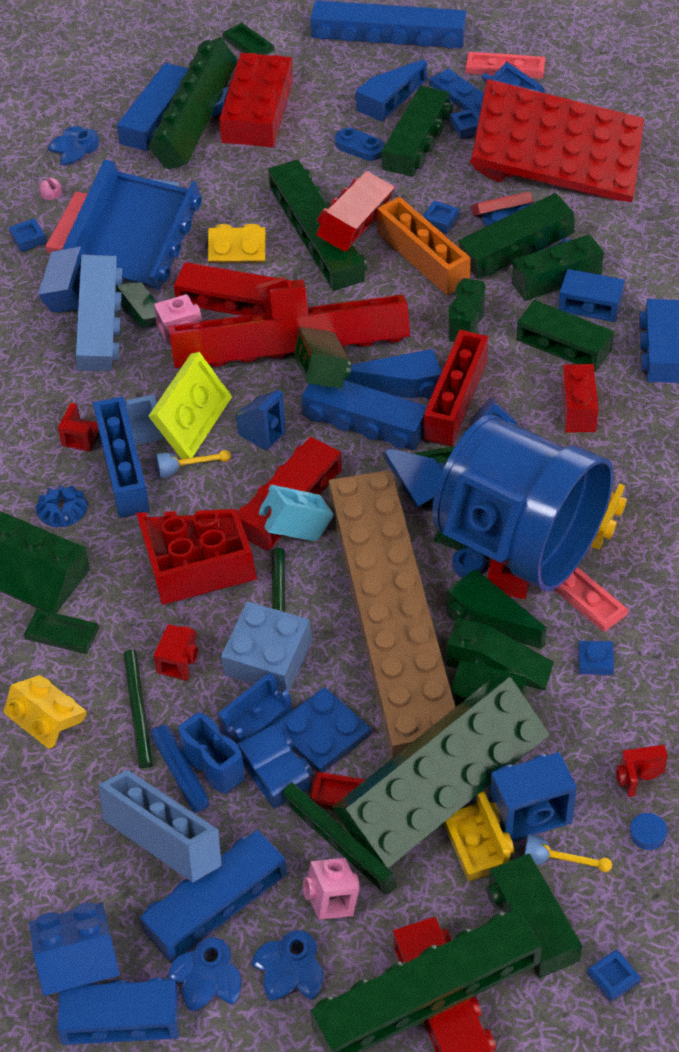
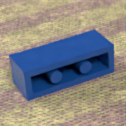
M646 299L645 311H640L639 329H645V332L640 334V350H646V353L641 355V371L647 372V382L679 383V300Z
M152 978L147 982L133 983L126 980H114L109 984H86L60 991L58 1033L62 1045L179 1039V995L176 980Z

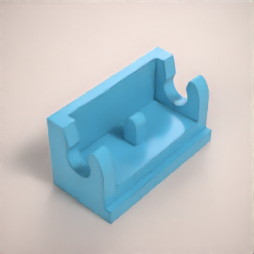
M276 485L270 486L268 489L270 492L259 510V515L266 516L270 508L272 510L271 516L267 519L264 526L268 533L316 541L320 538L334 516V513L320 495Z

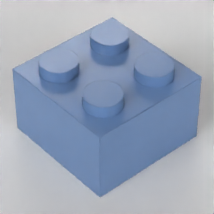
M247 601L221 655L225 676L255 684L270 673L276 678L279 692L282 693L285 689L289 692L313 641L310 620Z

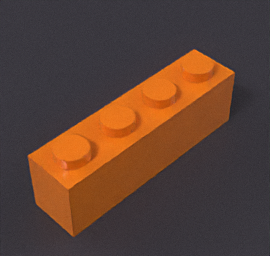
M400 196L377 208V234L442 292L449 295L456 291L458 283L463 278L470 279L471 258Z

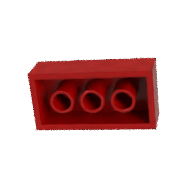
M240 53L219 119L222 143L263 147L275 146L293 83L292 57Z

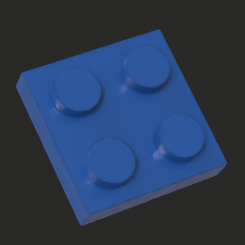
M323 687L274 725L280 733L285 731L293 743L294 751L300 757H304L308 764L317 772L326 771L372 734L371 727L326 687Z

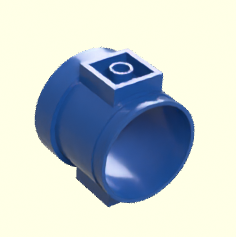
M486 415L477 420L464 433L445 464L434 496L432 509L433 523L435 528L443 533V535L500 563L508 565L515 577L544 591H552L562 585L575 571L589 550L601 526L612 492L613 466L608 459L580 446L571 445L563 447L520 426L505 422L496 415Z

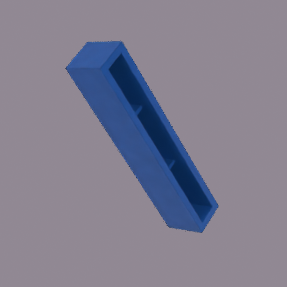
M315 0L310 18L311 38L395 43L397 45L409 44L424 47L463 48L466 32V10Z

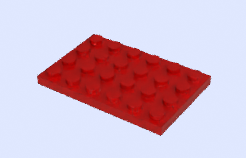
M487 79L470 164L617 201L632 202L635 192L644 118Z

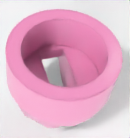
M49 177L46 181L43 180L41 182L39 190L42 198L53 200L61 196L62 188L57 179Z

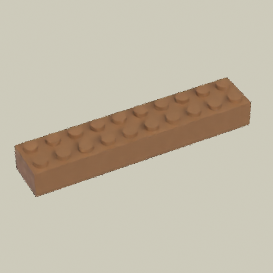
M392 470L331 479L329 480V497L388 750L392 759L451 712L455 705Z

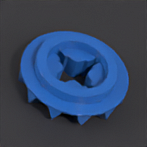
M60 484L59 488L55 490L47 488L46 494L39 495L38 504L35 505L39 519L52 527L70 526L78 522L87 510V502L83 491H77L73 485L64 488ZM60 498H63V501H65L64 507H62V511L60 512L57 505L60 501Z

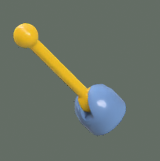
M222 450L219 454L178 460L172 453L155 454L159 478L174 475L178 471L179 466L216 460L228 462L231 458V454L227 450Z
M527 835L524 855L530 853L536 865L545 863L551 857L598 867L602 872H608L612 868V862L608 858L597 860L551 850L549 843L540 836Z

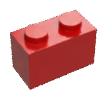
M594 364L563 365L561 395L565 433L596 432L599 407Z

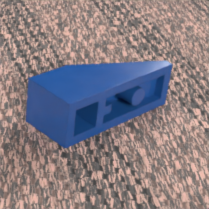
M422 59L371 77L355 93L356 111L383 122L420 85L427 81V61Z
M429 349L352 364L350 376L346 381L398 397L412 399L419 397L431 398L442 371L434 350Z

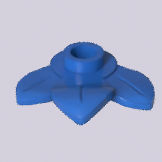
M71 126L64 129L63 136L54 138L47 149L50 152L62 153L60 165L67 166L80 160L85 153L95 151L99 146V136L93 129Z
M302 930L291 931L281 941H271L263 944L255 953L252 966L261 971H266L264 988L270 1001L285 997L295 988L310 1000H314L319 994L324 979V971L315 959L317 945L309 933ZM295 943H302L304 945V950L299 955L291 953V947Z
M216 937L203 939L198 943L194 951L180 954L172 962L168 973L169 980L183 983V998L190 1011H196L204 1007L214 998L215 994L225 1002L235 1004L240 996L242 985L239 970L230 963L231 951L229 946L222 939ZM209 950L218 951V958L214 962H207L205 960V955Z

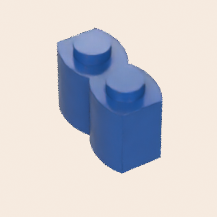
M197 712L178 726L182 751L191 766L204 771L207 782L215 790L226 794L245 780L242 754L239 747L230 738L220 735L217 725L211 718Z
M271 725L237 744L242 754L244 768L273 809L286 803L283 790L291 782L303 792L310 789L311 768L304 757L298 758L292 751L294 750L293 743L285 731L280 733L274 725Z

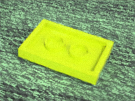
M192 353L148 417L181 459L193 458L231 400L232 395L201 353Z

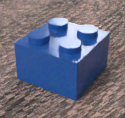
M560 752L550 755L541 754L530 761L517 765H505L497 771L491 772L489 803L494 802L500 814L499 826L503 833H509L512 842L527 838L528 834L537 835L571 824L573 821L577 786Z
M91 902L83 903L76 906L74 910L60 914L55 912L45 913L36 920L29 922L33 956L44 996L120 976L103 902L98 904Z

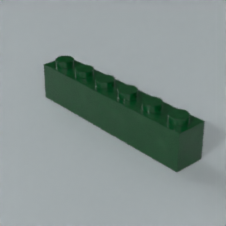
M222 37L214 40L207 39L198 46V51L194 59L189 63V68L181 79L177 92L172 96L168 109L162 115L163 119L153 133V138L148 147L165 169H174L188 164L215 109V104L219 101L222 91L238 63L237 58Z
M299 159L268 168L270 190L331 289L336 291L365 282V271L368 268L364 255H359L355 243L345 252L316 235L320 227L317 220L323 209L329 208L330 202H325L319 185L315 186L312 181L310 171L304 169Z
M518 908L509 913L500 912L491 917L487 924L474 930L472 928L465 929L459 932L452 941L444 945L430 946L422 951L419 957L407 963H395L384 974L372 980H360L349 991L337 997L328 996L323 998L314 1008L310 1009L312 1028L325 1052H363L540 964L542 945Z

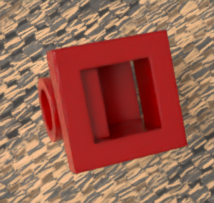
M167 625L153 655L157 674L185 681L189 680V664L193 665L196 662L199 652V646L195 644L197 633L192 628Z

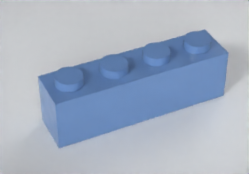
M81 254L76 371H112L113 361H119V343H114V335H120V318L115 317V310H121V293L116 292V285H122V268H117V256Z
M129 770L98 785L103 820L191 882H195L222 866L218 829Z

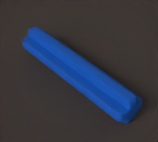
M161 724L159 727L153 728L151 731L152 739L191 810L196 813L209 807V798L169 726Z

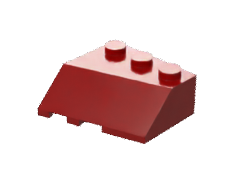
M237 509L198 510L194 515L178 516L177 511H166L164 516L148 517L147 512L136 513L162 605L257 580L252 551Z

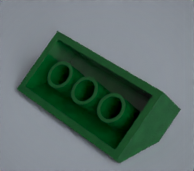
M0 511V592L40 610L57 613L90 570L86 547Z

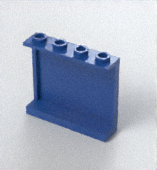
M104 159L62 250L81 246L87 255L117 256V268H122V281L129 283L142 282L145 287L160 290L163 283L167 282L170 277L171 265L174 258H178L181 252V243L185 234L187 235L191 230L194 213L201 207L202 195L197 183L192 181L189 189L119 172L114 161Z

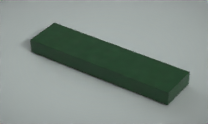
M293 782L283 790L288 807L386 895L390 894L397 887L393 872Z

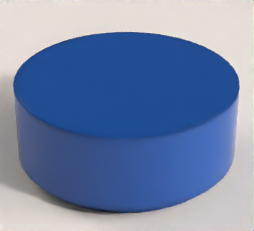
M472 548L460 549L453 556L452 568L460 577H465L474 569L482 573L485 568L484 555Z
M642 813L632 820L630 838L636 846L645 850H654L664 844L667 835V825L660 816L653 813Z

